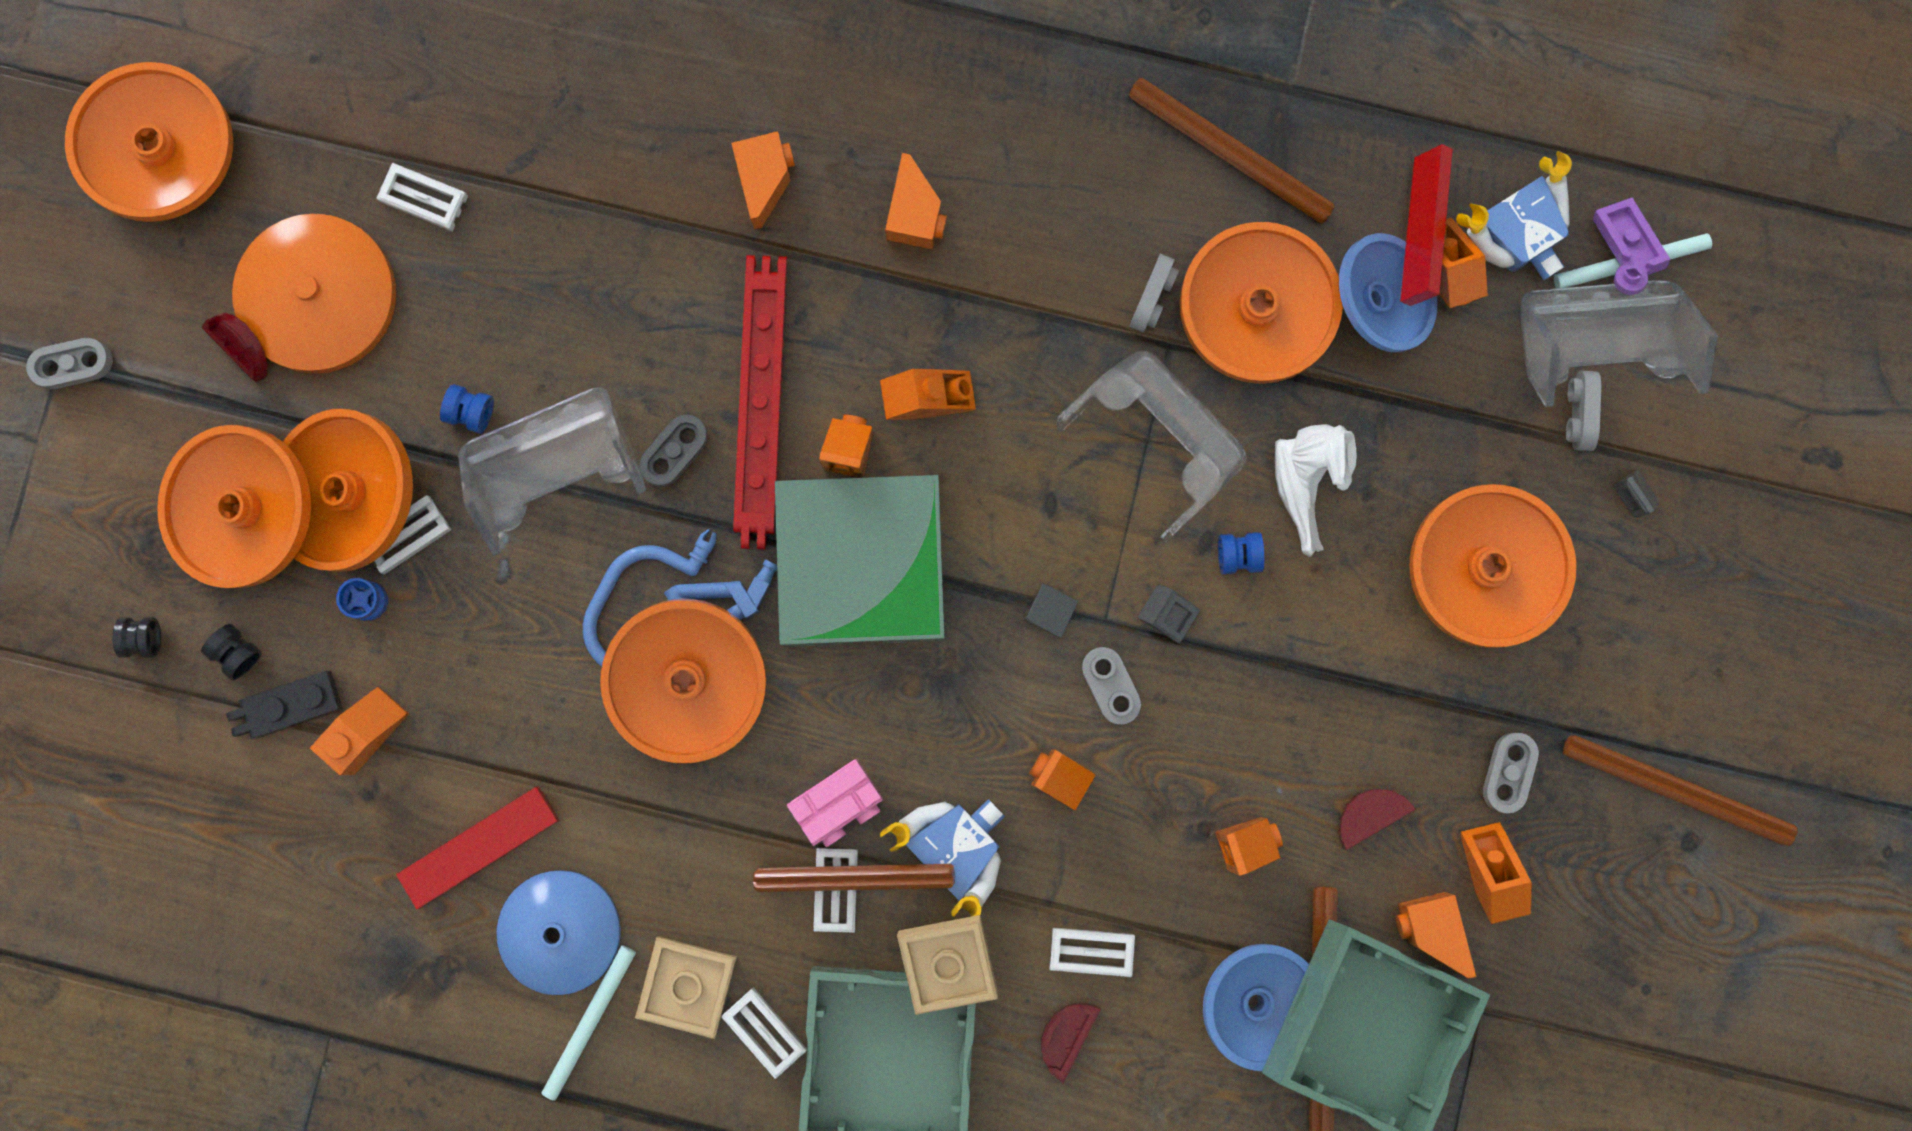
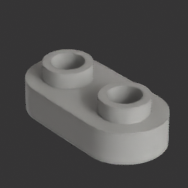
M1160 253L1129 327L1143 333L1146 326L1155 328L1164 307L1157 304L1162 289L1170 292L1179 272L1178 269L1172 267L1175 259Z
M81 338L35 350L28 358L26 370L29 378L35 384L47 389H59L104 377L112 367L113 356L105 344L92 338ZM96 354L97 363L89 367V358ZM57 363L58 371L53 376H50V367Z
M1580 370L1576 378H1571L1568 384L1567 397L1568 401L1572 402V418H1569L1567 421L1566 440L1567 442H1572L1573 449L1577 451H1594L1598 443L1602 385L1601 376L1597 371Z
M1106 647L1091 650L1084 657L1081 669L1102 716L1113 724L1122 725L1130 723L1140 712L1141 700L1120 656L1114 650ZM1106 660L1110 664V671L1107 675L1097 673L1095 669L1097 661ZM1118 696L1126 698L1128 702V707L1124 712H1118L1113 706V701Z
M1508 733L1499 738L1495 744L1483 786V797L1486 804L1496 812L1514 813L1520 810L1527 801L1539 757V750L1535 741L1526 734ZM1513 745L1520 752L1519 758L1515 761H1512L1508 756V750ZM1501 785H1505L1509 790V795L1505 800H1501L1497 795V790Z

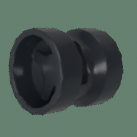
M230 623L213 633L201 649V653L210 661H217L222 666V673L232 681L246 674L262 655L261 650L253 643H246L241 638V632Z

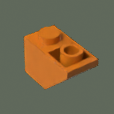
M910 369L880 380L886 420H918L976 410L970 371Z
M1051 750L1048 755L1040 753L1029 772L1030 775L1035 777L1031 783L1032 786L1073 810H1076L1096 776L1057 750Z

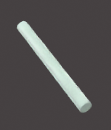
M1706 233L1662 246L1669 258L1675 259L1711 249L1712 239ZM1616 258L1555 274L1554 284L1557 290L1615 275L1621 266Z
M622 945L541 1092L546 1098L556 1101L636 954L631 948Z

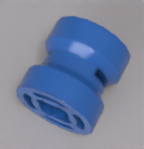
M452 384L444 395L440 409V420L453 426L460 423L465 425L469 431L482 434L490 422L494 398L481 392L474 395L469 393L465 387Z
M1260 532L1247 533L1244 537L1237 538L1233 534L1219 535L1218 561L1221 575L1234 574L1237 570L1246 569L1249 573L1263 572L1264 544Z
M351 578L339 587L336 595V604L345 616L363 621H372L381 617L386 611L388 595L385 589L378 583L362 578Z

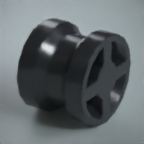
M129 617L117 619L112 638L115 654L120 658H130L134 654H141L145 658L156 657L161 646V628L158 620L154 617H144L141 621H134Z

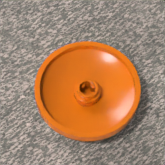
M141 62L122 66L104 74L82 93L75 103L66 125L65 153L68 166L76 182L97 204L107 211L126 219L157 222L189 213L214 194L225 178L230 166L233 153V132L224 106L203 81L190 72L173 65Z
M304 214L284 219L270 226L248 246L235 272L232 301L235 316L244 322L255 334L264 350L266 358L286 369L311 374L328 373L346 368L358 362L381 341L394 314L396 282L387 256L381 247L361 228L342 218L331 215Z
M1252 222L1226 229L1209 240L1199 250L1189 265L1180 293V315L1183 328L1189 342L1198 355L1208 365L1223 375L1242 382L1255 384L1287 380L1312 366L1325 353L1335 338L1343 310L1339 291V276L1323 249L1300 231L1271 222Z
M330 409L314 414L298 424L283 440L301 463L307 477L311 495L309 527L303 544L294 559L303 565L318 570L331 572L356 570L367 566L382 556L395 542L404 527L410 511L413 494V476L410 460L406 449L396 433L383 421L374 416L350 409Z
M224 425L208 429L186 442L172 458L164 473L157 505L159 528L171 557L184 572L199 582L220 588H248L262 584L274 578L290 564L306 537L311 515V495L306 474L292 450L276 436L266 431L240 425Z
M1496 484L1467 488L1446 498L1433 508L1417 530L1411 547L1409 563L1412 588L1417 601L1427 617L1450 637L1472 646L1484 648L1518 645L1539 636L1551 627L1569 603L1575 586L1577 567L1575 550L1570 534L1559 516L1536 496L1515 487Z
M695 599L662 601L641 610L631 617L610 642L601 668V696L606 713L615 729L630 745L652 758L671 763L706 761L734 747L746 736L756 722L766 692L764 658L756 639L749 629L727 610L715 604Z

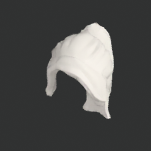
M1328 424L1308 426L1298 430L1297 436L1294 439H1279L1275 442V476L1278 494L1297 527L1301 541V550L1308 557H1312L1315 550L1317 552L1324 550L1319 540L1315 518L1318 483L1328 470L1333 485H1337L1338 489L1344 491L1349 488L1352 482V474L1356 467L1357 453L1354 434L1351 431H1347L1341 425L1337 427Z

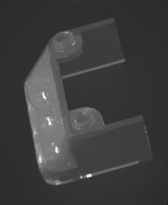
M1648 281L1645 289L1636 295L1624 294L1614 284L1536 290L1527 292L1521 297L1520 320L1526 373L1545 407L1554 405L1556 386L1568 379L1569 367L1643 361L1646 367L1658 377L1673 378L1680 374H1686L1700 394L1709 392L1718 334L1679 285L1668 281Z
M1148 351L1134 352L1105 372L1059 415L1055 426L1062 432L1096 399L1106 408L1115 411L1124 410L1139 399L1195 457L1184 468L1181 478L1183 488L1195 503L1161 535L1165 542L1243 469L1246 462V453L1240 442L1157 356Z
M601 387L586 390L474 438L466 443L458 453L464 506L493 556L501 553L498 532L510 531L522 523L523 517L527 512L526 503L597 472L602 480L607 482L621 483L631 478L638 494L646 491L639 462L608 391Z

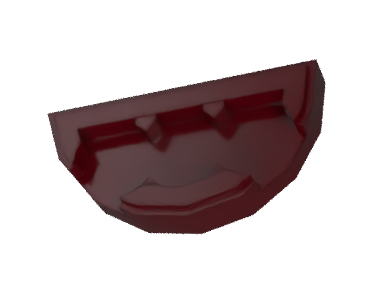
M226 312L216 314L205 320L202 329L252 380L258 382L267 377L268 364L264 350L255 334L244 322Z
M1370 789L1358 793L1345 805L1344 812L1340 818L1338 836L1343 850L1350 849L1416 810V808L1406 797L1392 790Z
M1086 1003L1068 1005L1055 1012L1044 1027L1041 1037L1042 1058L1050 1073L1063 1084L1101 1011L1100 1007Z

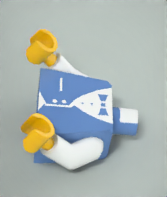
M1557 151V164L1555 167H1553V162L1550 158L1543 157L1539 161L1540 169L1549 174L1546 180L1541 176L1489 210L1484 206L1470 203L1469 207L1472 209V218L1462 213L1457 215V223L1468 228L1467 234L1469 238L1482 251L1487 262L1500 268H1507L1511 272H1515L1531 262L1543 280L1548 279L1565 267L1552 248L1569 235L1567 229L1570 225L1567 177L1565 175L1570 171L1572 161L1568 155Z
M989 799L971 816L960 804L954 807L947 802L918 807L899 822L889 825L880 832V837L888 832L896 836L897 844L889 849L891 852L897 851L906 845L923 864H952L955 869V884L947 889L959 900L951 911L952 916L954 917L960 909L967 910L970 917L981 914V907L995 888L1001 863L1000 855L997 852L999 845L988 833L1005 817Z

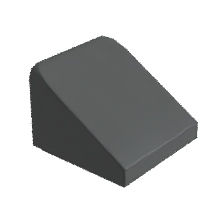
M1638 470L1614 484V489L1635 518L1650 514L1659 505L1658 498Z
M1042 583L1025 622L1061 638L1078 601Z
M1158 585L1141 610L1138 618L1180 644L1200 609L1173 589Z

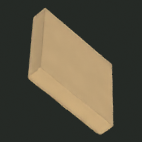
M980 915L898 931L897 938L915 1015L998 999V990Z
M660 936L656 937L635 1018L715 1039L737 956Z

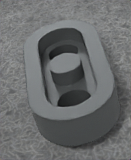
M693 415L677 416L643 453L640 459V472L650 484L657 487L672 485L704 450L708 442V432L702 421ZM687 430L695 432V439L691 443H683L681 440L682 434ZM659 461H667L669 464L668 471L664 474L656 473V464Z

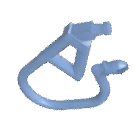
M707 529L700 534L693 551L689 553L690 559L664 547L644 545L627 550L612 562L596 590L583 620V638L586 648L601 667L606 651L598 640L597 621L621 573L634 562L653 559L661 561L689 576H695L698 574L703 563H707L708 560L706 559L716 544L715 532L712 533L709 542H706L705 539L711 530ZM765 559L762 564L764 565L763 568L754 577L748 591L741 581L679 584L669 588L664 594L668 600L733 598L737 604L727 611L739 620L743 618L749 619L760 612L759 607L771 586L770 583L774 572H777V565Z

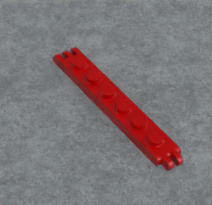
M755 255L746 256L733 531L741 533V549H750L751 533H757V549L766 550L767 534H775V481L778 478L787 256L778 257V272H771V256L762 257V271H755Z

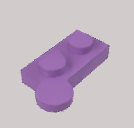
M1633 198L1595 211L1593 221L1621 266L1614 276L1613 282L1615 287L1627 295L1639 294L1648 283V275L1666 269L1671 259Z

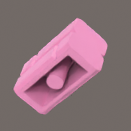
M854 759L788 803L787 807L811 844L815 846L822 841L827 848L846 835L842 828L855 818L861 825L879 813L880 809L877 804L884 799L858 759Z

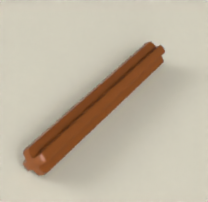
M952 864L759 868L754 872L753 884L757 892L938 889L953 887L955 884V869Z

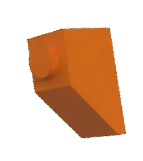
M778 131L731 143L754 229L762 228L791 181L788 168L795 166L790 144H781Z
M902 153L885 228L886 240L933 250L935 238L943 239L947 215L941 214V201L911 155Z
M1452 217L1446 219L1439 293L1449 308L1466 305L1471 301L1488 296L1485 255Z
M846 414L843 415L842 420L832 418L819 457L824 471L855 478H864L874 434L872 426L866 425V419Z
M376 687L339 715L310 749L340 776L355 775L409 713L380 687Z
M1259 817L1215 832L1227 870L1238 876L1247 874L1280 859L1278 848L1283 847L1282 838L1275 823L1269 824L1268 818Z
M1498 822L1461 831V840L1474 889L1490 923L1494 924L1530 915L1532 882L1501 823Z
M1443 892L1398 903L1400 914L1396 915L1395 919L1402 939H1407L1408 944L1455 973L1468 979L1476 977L1454 894Z

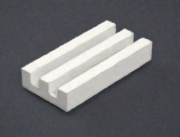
M392 163L376 199L383 204L453 232L455 218L460 216L462 211L460 207L462 203L466 202L468 195L461 190ZM397 176H400L453 198L452 202L448 204L397 183L395 180ZM393 190L447 213L445 217L439 216L389 195V193Z
M426 495L410 506L405 523L426 509L429 510V513L403 529L385 553L433 521H436L438 526L386 561L383 556L376 559L375 563L381 574L385 575L452 530L430 496Z
M816 849V867L825 866V857H833V866H841V858H849V866L858 865V849ZM848 890L847 923H839L840 891H832L831 923H823L824 891H815L814 931L855 933L857 890Z
M1052 928L1049 969L1053 971L1132 977L1135 935ZM1061 938L1126 943L1125 950L1060 945ZM1060 954L1125 960L1123 967L1059 961Z
M754 987L721 1016L775 1079L807 1051L803 1043ZM750 1001L793 1048L794 1051L791 1054L788 1053L748 1007L747 1004ZM739 1011L783 1060L779 1065L773 1061L735 1017Z

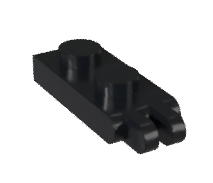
M323 671L239 700L241 708L226 713L228 722L242 718L245 719L246 724L231 729L233 737L249 733L251 740L343 710L331 671Z

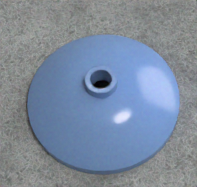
M1376 233L1356 241L1346 252L1339 273L1340 298L1350 323L1367 342L1387 352H1403L1420 345L1431 333L1437 315V296L1413 306L1400 302L1406 242L1390 234Z
M566 870L541 873L520 884L504 903L497 924L498 949L506 968L521 984L534 991L549 995L574 993L596 982L612 964L621 938L619 914L606 890L593 879L583 874ZM550 927L556 928L560 933V938L556 943L549 941L547 938V931Z
M1255 944L1235 951L1223 960L1213 972L1203 999L1204 1024L1214 1046L1231 1062L1254 1071L1263 1070L1309 966L1302 957L1281 946ZM1257 995L1258 1004L1254 1008H1250V998Z

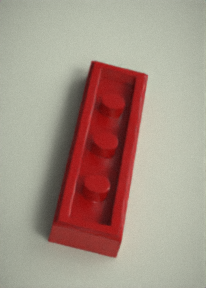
M1443 144L1414 157L1400 302L1409 306L1438 296L1440 293L1453 153L1452 148Z
M536 786L400 871L396 876L415 908L420 909L560 820L540 787Z

